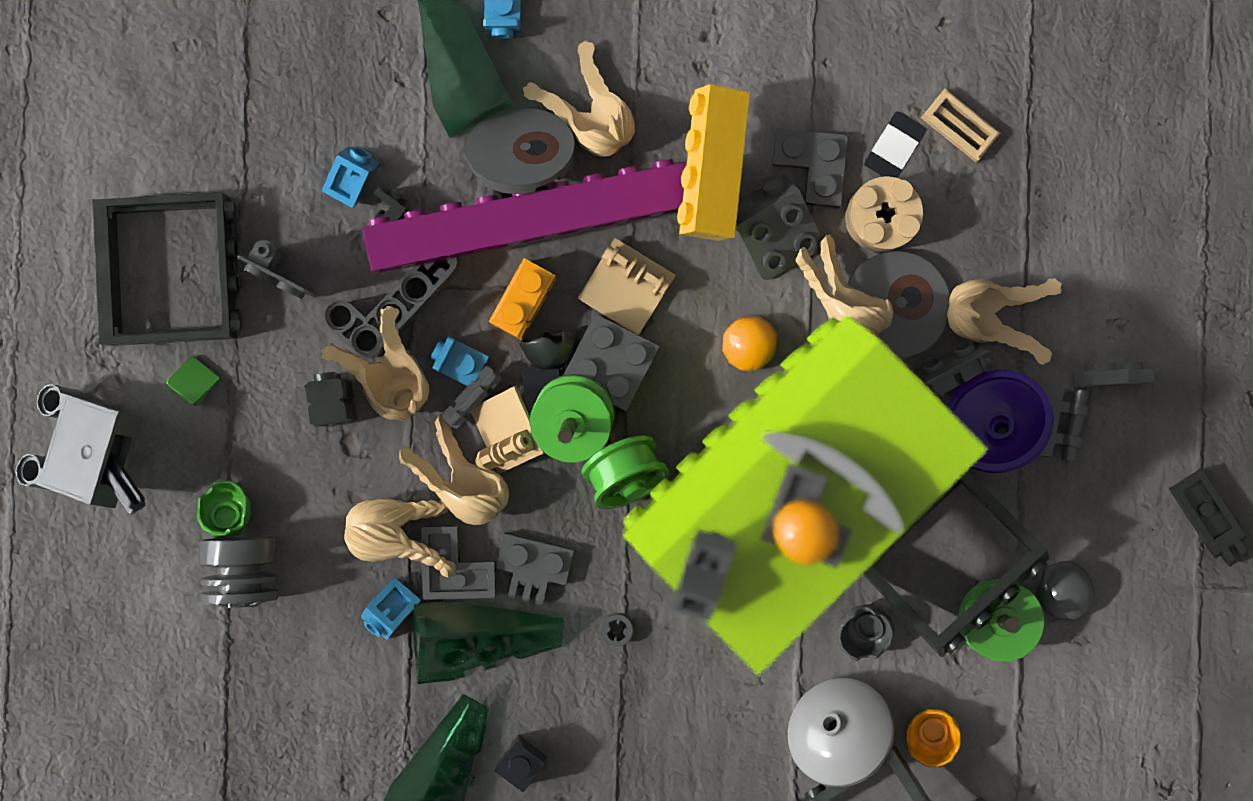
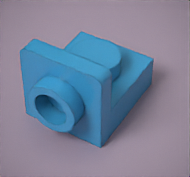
M484 0L485 19H483V28L486 34H492L494 39H511L513 34H521V0Z
M348 146L337 154L321 191L354 208L360 200L370 175L377 170L380 163L373 159L372 155L365 149Z
M448 336L445 342L440 340L437 343L430 359L435 361L433 369L468 386L473 379L475 381L479 379L477 375L486 366L490 357Z
M394 577L363 611L361 618L364 620V626L377 637L383 636L388 640L398 626L418 606L421 600Z

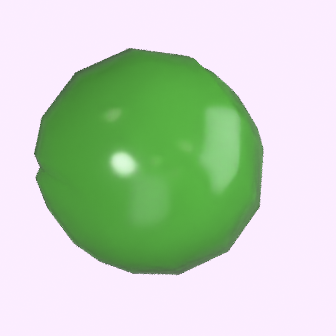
M231 480L212 482L211 488L198 498L197 520L201 528L215 538L234 537L243 531L250 522L252 504L249 497L241 486Z

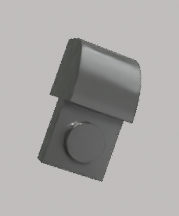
M697 529L686 555L671 610L710 622L718 604L724 577L734 556L737 541L727 539L717 532H705Z

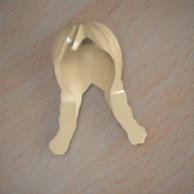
M585 40L579 43L577 51L580 57L581 74L584 76L589 94L593 99L591 113L577 112L567 101L554 93L541 90L532 82L523 87L524 97L529 100H536L542 103L546 109L552 110L556 116L569 126L574 139L586 151L600 157L611 156L630 142L635 133V121L626 103L614 93L609 92L608 87L604 84V79L599 74V69L593 63L594 44Z
M826 235L820 242V255L824 262L826 274H828V283L833 288V294L830 292L821 270L811 259L806 248L800 249L795 261L800 269L803 270L804 277L809 280L810 287L815 289L816 295L826 309L829 319L835 316L839 320L848 315L875 337L891 325L893 308L889 300L885 301L876 296L872 297L846 284L840 264L836 258L835 242L830 235Z
M1053 278L1048 279L1045 284L1043 283L1039 286L1030 285L1025 288L1014 286L1009 288L984 279L964 282L956 286L949 297L947 318L950 328L960 337L977 343L997 341L1005 343L1010 347H1017L1019 350L1029 351V353L1034 355L1039 364L1044 365L1050 362L1052 357L1051 351L1030 335L1003 325L995 313L1005 305H1022L1026 302L1037 301L1047 295L1060 294L1062 283Z
M387 306L385 309H381L380 333L383 337L385 350L382 362L368 363L358 354L335 347L332 343L328 347H324L322 358L326 361L338 362L342 367L347 368L349 373L355 375L357 381L361 384L366 399L380 416L389 420L403 421L411 415H415L416 411H420L428 399L429 384L418 360L405 349L398 335L399 331L395 327V320L399 315L398 308Z
M440 414L435 421L436 436H438L443 454L447 457V463L452 468L451 482L444 481L427 460L414 454L407 446H403V449L399 450V460L401 464L410 467L412 472L419 476L420 481L428 484L429 489L436 492L438 497L458 519L472 525H483L491 522L508 503V485L505 479L496 472L481 469L465 459L457 440L452 435L451 426Z
M389 498L365 500L352 507L346 516L345 543L350 552L360 560L376 562L397 557L409 558L413 561H421L428 566H434V568L441 572L442 576L447 578L456 575L455 570L457 567L454 561L446 560L437 551L423 543L408 539L401 529L409 520L436 518L450 511L442 500L438 502L422 500L417 503L411 501L405 503Z

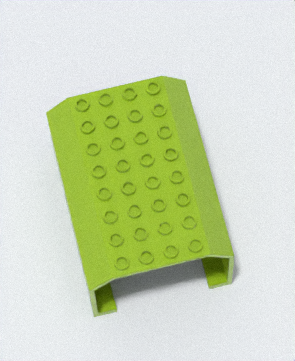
M848 315L839 320L833 316L817 327L806 338L811 344L808 346L806 343L797 350L795 349L780 364L785 369L782 373L777 371L763 380L754 390L758 396L754 400L750 398L742 401L728 415L732 422L726 428L723 425L717 426L702 441L706 447L698 455L690 452L676 466L680 473L671 482L664 478L650 492L653 498L652 501L644 508L640 504L636 505L623 518V524L625 525L623 536L675 591L689 546L697 529L705 532H717L727 539L737 541L734 556L724 577L718 604L710 622L704 621L758 676L987 451V448L879 339ZM765 433H782L803 437L823 444L850 459L862 468L890 499L903 524L902 530L899 533L893 532L861 510V506L869 495L805 451L798 463H793L761 440ZM788 463L827 477L818 503L822 504L831 513L839 526L851 530L838 568L822 562L812 566L795 563L781 551L779 546L760 540Z

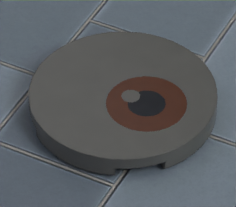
M536 108L506 109L486 117L471 131L466 143L467 163L473 173L482 180L483 185L492 190L508 194L536 192L537 187L546 185L555 179L561 180L569 172L575 159L573 133L562 119L550 112Z
M884 252L866 260L850 276L847 285L867 293L872 297L876 296L885 301H890L893 308L891 325L876 338L898 359L922 353L930 348L944 332L948 323L947 312L950 294L940 272L926 259L908 252Z

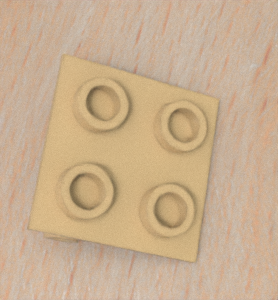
M614 238L577 299L639 336L676 275Z
M516 386L482 402L471 413L486 445L485 449L478 452L475 459L476 465L484 470L496 468L497 473L500 474L544 453L532 436L530 416Z

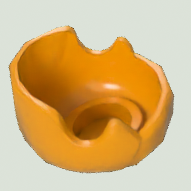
M742 316L731 323L724 333L722 351L728 362L739 370L756 371L763 368L775 356L778 334L771 322L760 316Z
M798 499L785 505L775 517L773 535L781 551L795 563L812 566L827 560L835 551L840 539L838 535L840 530L831 513L822 504L812 500Z
M927 708L915 714L906 731L909 754L926 767L939 768L952 762L961 745V732L955 718L942 709Z

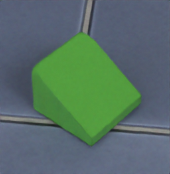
M191 356L167 380L166 384L190 404L199 406L221 378L196 357Z

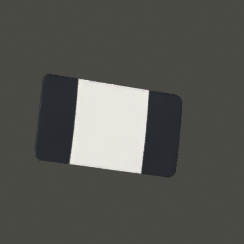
M895 112L864 162L865 166L883 177L897 178L926 132L925 127L904 114Z

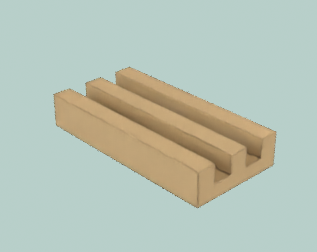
M947 89L940 93L921 117V119L975 162L982 157L1000 134L998 130ZM943 101L947 102L978 127L988 138L986 140L981 138L941 105ZM934 112L938 113L941 117H943L946 121L953 125L957 130H959L962 134H964L967 138H969L972 142L979 146V149L976 150L962 137H960L957 133H955L952 129H950L947 125L940 121L936 116L933 115Z

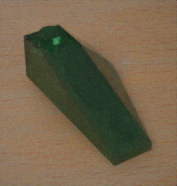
M418 0L432 102L449 138L477 125L494 113L513 107L511 99L461 1Z
M455 601L414 604L413 639L417 684L457 680L465 677L464 671L482 665L485 670L497 667L496 661L511 656L523 659L561 647L564 619L563 617Z
M463 694L391 784L384 801H464L467 787H473L475 775L471 773L474 756L482 748L490 708Z

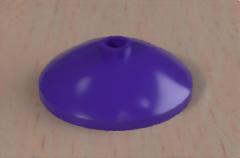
M994 370L973 377L955 391L946 407L987 448V451L970 466V468L981 472L1005 473L1027 465L1046 447L1053 430V409L1046 392L1032 378L1015 371ZM1007 427L1008 431L1005 434H997L999 428Z

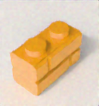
M523 258L489 322L519 340L524 339L547 298L546 294L551 291L557 280L556 275Z

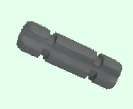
M485 366L477 375L479 379L477 381L473 379L454 400L456 405L454 407L450 405L444 411L442 417L450 426L455 429L459 428L466 420L465 415L467 413L471 415L489 395L487 390L489 388L493 390L499 384L502 378L493 368Z

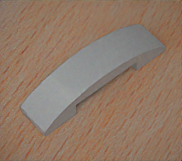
M765 433L761 438L763 442L793 463H798L805 451L869 495L861 506V510L893 532L899 533L902 530L903 524L890 499L880 486L850 459L823 444L803 437L782 433Z

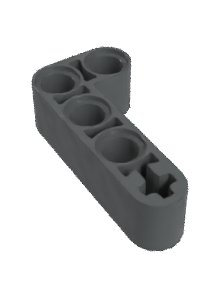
M459 258L448 259L449 269L445 271L443 268H439L433 274L438 279L436 284L427 275L423 274L422 271L426 268L432 273L438 266L437 262L412 267L367 316L356 306L345 300L332 301L324 310V322L356 354L365 358H376L385 351L383 337L380 333L381 309H385L387 306L400 307L402 318L395 324L400 336L457 275L460 268ZM415 280H423L427 285L425 295L418 299L412 298L409 294V286ZM340 308H348L351 313L349 323L338 327L334 321V314ZM373 332L377 336V345L373 350L366 352L360 346V339L363 334Z

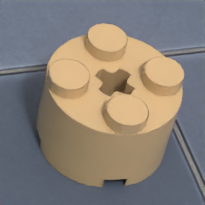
M890 176L874 178L859 188L851 198L845 214L846 227L851 238L866 250L873 253L895 251L909 242L918 233L923 219V206L918 193L908 181ZM882 207L885 212L891 213V218L887 220V223H885L883 218H877L876 216Z

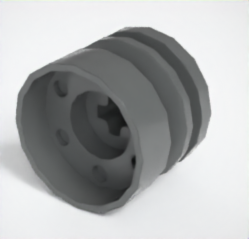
M254 536L199 540V564L216 567L217 573L200 578L201 585L217 586L216 591L200 593L201 603L213 604L222 608H242L258 606L267 601L277 600V589L261 588L262 583L278 581V575L261 572V565L277 561V537Z

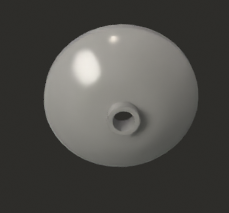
M851 678L830 679L811 688L796 704L788 725V745L797 766L814 781L831 787L852 786L871 777L886 761L894 740V721L891 710L884 698L868 684ZM833 720H837L836 728L828 731V724Z

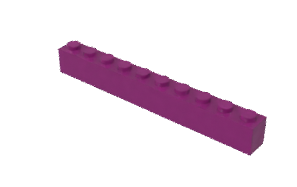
M667 159L653 163V169L639 171L638 166L620 169L617 171L618 176L604 178L603 173L592 174L583 177V183L569 185L568 180L557 181L548 184V190L527 194H512L510 198L498 200L497 195H488L477 198V204L462 207V202H453L440 206V212L427 214L426 209H419L405 213V219L390 221L389 216L371 219L368 221L369 226L362 227L371 274L375 275L677 213L680 205L683 203L684 188L681 184V178L687 162L674 164L673 159Z

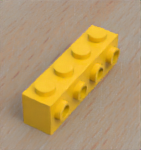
M709 84L696 89L691 97L689 112L692 115L691 130L688 132L685 141L688 158L687 166L684 168L681 178L684 195L683 203L680 205L677 215L678 223L680 224V235L717 241L735 238L750 92Z

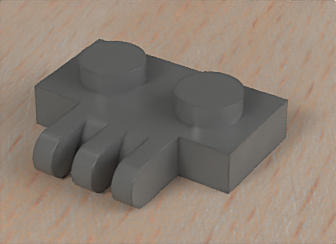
M504 533L496 569L513 573L508 597L515 598L518 593V585L525 586L522 596L523 601L529 602L532 588L539 589L536 595V604L543 605L548 582L566 585L574 549Z

